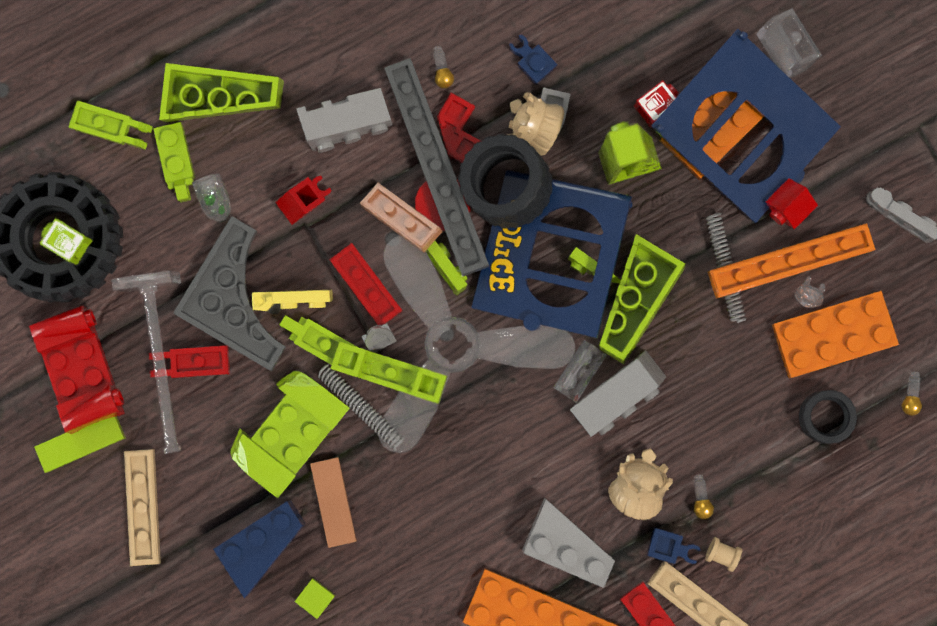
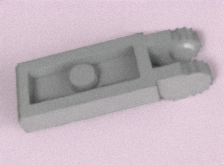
M877 187L868 192L869 194L865 197V201L874 210L926 243L937 240V224L932 219L926 216L919 217L911 212L913 210L911 206L902 201H894L891 192L885 191L884 188Z

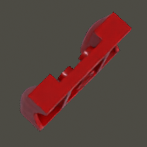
M83 305L29 326L37 352L42 354L57 398L58 405L56 407L64 431L69 434L76 433L96 422L125 414L122 406L124 404L123 396L120 390L116 389L95 325H97L96 318L92 310Z

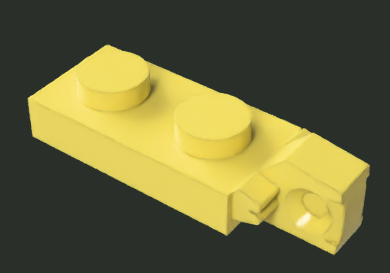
M332 290L252 293L253 310L268 311L276 303H280V309L297 308V303H309V308L326 307V302L333 301Z

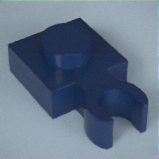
M519 35L518 39L524 46L517 49L510 43L509 49L513 54L522 58L517 64L518 67L537 85L557 67V64L539 44L534 49H531L526 37Z
M654 527L646 555L673 564L676 563L677 556H680L686 562L695 564L697 561L689 559L687 553L690 549L700 551V547L694 544L682 545V535Z

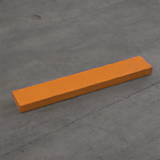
M866 223L710 270L707 273L715 298L717 299L862 255L876 249Z

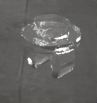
M807 277L795 292L797 301L807 308L818 307L824 300L822 293L825 290V285L821 284L818 288L810 286L811 277Z

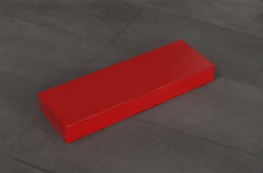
M352 243L329 259L378 325L386 324L403 311Z

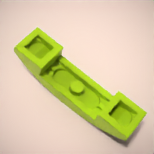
M339 342L331 366L333 370L439 404L448 377L343 342Z

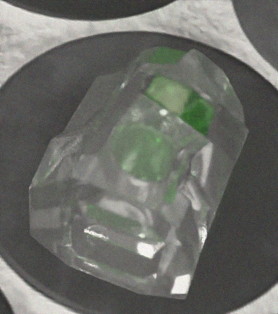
M212 174L194 181L192 184L203 213L211 220L218 222L226 221L231 212V201L222 176L220 174Z

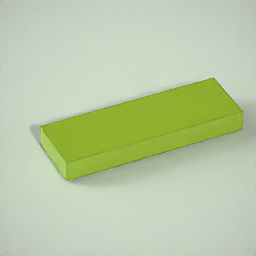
M116 416L91 424L73 434L64 433L34 448L44 472L48 473L126 439Z

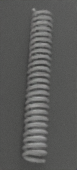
M715 213L706 218V221H708L707 225H709V233L712 234L710 236L712 238V246L715 247L713 249L715 251L714 255L717 256L715 259L718 260L716 262L718 264L717 268L733 262L731 260L726 261L732 258L727 256L730 255V252H725L730 248H722L728 246V243L720 244L727 241V239H721L727 235H719L725 233V230L717 231L724 228V226H718L723 224L722 221L716 222L722 220V217L714 218L720 216L721 213ZM740 292L725 296V299H729L725 303L728 304L727 308H730L728 309L730 313L728 316L732 317L730 321H737V323L747 319L743 317L745 313H741L744 309H738L743 307L742 304H739L742 300H737L741 298L738 295Z
M329 364L323 366L319 371L318 378L328 388H331V391H334L335 394L337 393V396H340V399H343V402H346V405H349L353 412L356 411V415L359 414V418H362L372 430H375V433H378V436H381V439H384V442H387V445H391V448H394V451H396V447L404 441L405 437H401V434H398L395 428H391L392 425H388L389 422H385V418L382 419V415L379 416V412L376 413V409H373L369 403L366 404V400L363 401V397L360 398V394H357V391H354V388H351V385H348L344 379L341 380V376L338 377V373L335 374V370L332 371L331 367L320 376Z

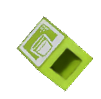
M55 219L53 223H48L41 234L43 239L40 244L77 265L92 240L64 222Z

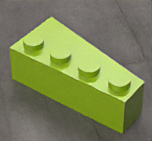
M166 63L159 120L173 122L280 109L284 80L279 77Z
M625 122L611 127L612 131L608 133L599 151V157L608 185L661 170L652 137L638 124L629 126V123Z
M637 234L599 345L601 351L622 364H625L685 268V263Z

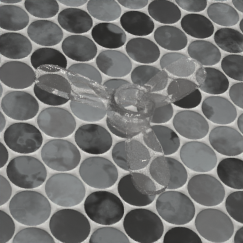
M401 236L391 239L385 246L383 259L386 269L402 297L429 329L424 342L428 360L421 368L448 376L441 398L450 374L465 371L475 363L477 358L514 367L544 369L560 368L571 361L575 353V343L571 334L565 330L541 326L538 330L530 331L525 326H514L477 332L474 325L464 318L451 315L440 278L426 251L423 253ZM451 326H455L456 330L466 336L468 342H472V348H468L462 358L455 360V364H449V360L443 358L438 349L433 347V343L438 341L441 334L450 330ZM400 391L383 419L385 418V422H389L388 425H392L391 428H395V431H398V434H401V437H405V439L394 451V448H391V445H387V442H384V439H381V436H379L383 446L395 453H404L413 449L426 431L439 404Z

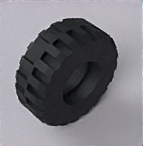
M49 172L45 176L40 173L34 174L29 177V181L23 182L20 180L12 185L14 190L9 195L4 193L0 197V276L5 277L7 284L14 290H18L28 297L46 302H72L75 298L82 299L91 295L90 291L94 288L100 289L106 283L104 280L109 273L113 274L116 270L115 260L117 256L121 257L123 247L119 245L120 238H123V228L118 224L120 217L116 209L111 206L110 200L88 182L70 174L63 175L60 172ZM55 212H64L71 215L77 221L79 232L92 240L77 265L67 260L59 264H47L37 257L33 247V235L37 225L46 216Z

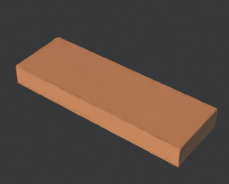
M379 183L360 202L362 208L423 253L442 233L440 227Z
M339 457L311 463L328 548L356 542L357 539Z

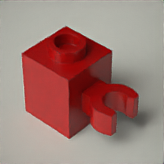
M317 176L312 181L309 177L288 190L275 202L291 225L312 212L330 194V187L325 191H321L317 187V183L323 179L322 176Z

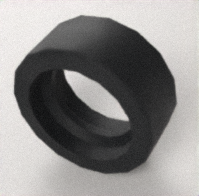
M835 390L816 391L807 396L801 404L798 414L799 423L805 435L813 441L823 444L839 443L848 438L855 429L857 421L856 408L851 399L842 392ZM822 400L835 401L844 412L843 425L834 433H822L812 423V409Z

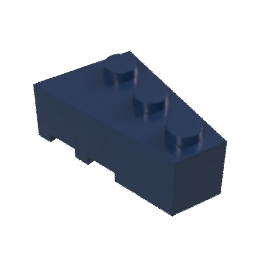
M291 500L283 503L213 549L244 598L252 592L306 524Z

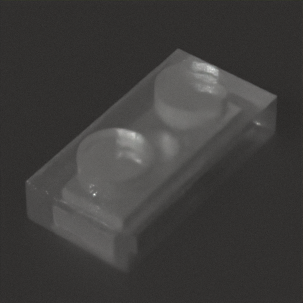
M583 340L553 388L577 403L607 355L591 343Z

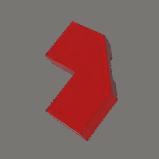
M450 93L437 119L448 156L462 163L467 152L474 147L473 145L480 142L479 139L463 131L475 109V105Z

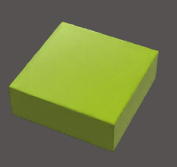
M312 578L295 602L318 619L335 597V594Z

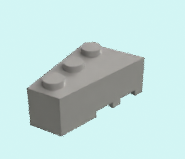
M381 88L349 95L346 97V100L333 104L331 100L321 103V108L306 111L305 106L296 108L306 140L312 151L326 152L333 149L336 143L345 141V144L359 141L361 135L370 132L372 135H378L388 131L387 127L392 126V122Z
M645 350L639 357L627 366H624L606 382H603L577 402L570 410L591 437L597 432L602 436L615 426L612 421L621 415L625 419L637 410L635 404L640 400L644 399L648 402L660 393L657 388L664 381L666 375Z
M544 498L522 549L523 553L604 588L615 560Z

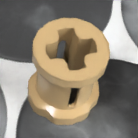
M714 537L708 547L705 560L708 562L713 560L727 566L728 570L733 572L741 558L742 548L730 547L721 543L719 538Z

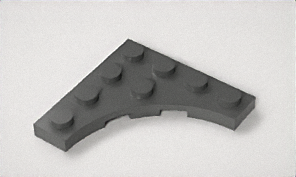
M231 216L173 314L266 369L273 371L286 346L277 341L262 326L251 306L246 288V262L249 249L257 231Z

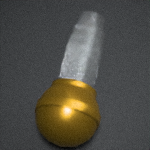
M437 46L434 47L433 53L437 68L435 83L440 88H448L454 82V75L447 67L442 47Z
M911 372L907 396L901 405L902 410L908 415H917L922 409L919 398L921 381L919 372Z
M695 475L694 486L697 501L695 502L694 512L698 518L707 519L712 516L714 507L710 500H708L706 482L703 479V475Z

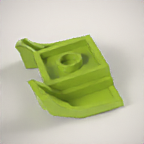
M293 371L276 383L278 388L286 395L252 437L240 428L231 448V457L237 465L277 498L295 478L296 473L327 434L334 429L350 409L324 387L300 371Z

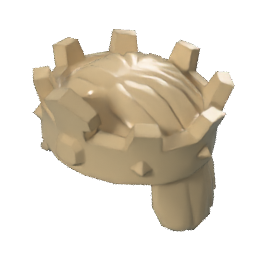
M526 92L523 96L527 100L526 103H521L519 99L510 102L511 112L516 113L514 120H510L508 128L513 129L514 133L512 135L528 141L540 156H543L550 150L559 134L564 118V109L558 104H546L543 100Z
M651 448L643 450L642 458L635 459L634 454L627 455L626 462L620 463V472L617 473L618 477L611 483L608 489L613 505L624 515L637 520L651 519L660 512L663 505L662 498L673 482L672 478H667L666 476L668 467L665 463L659 467L652 462L655 461L656 454Z

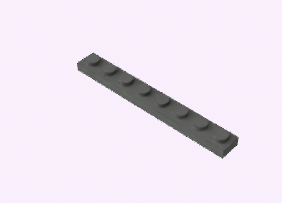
M411 58L385 67L384 69L462 276L489 267Z

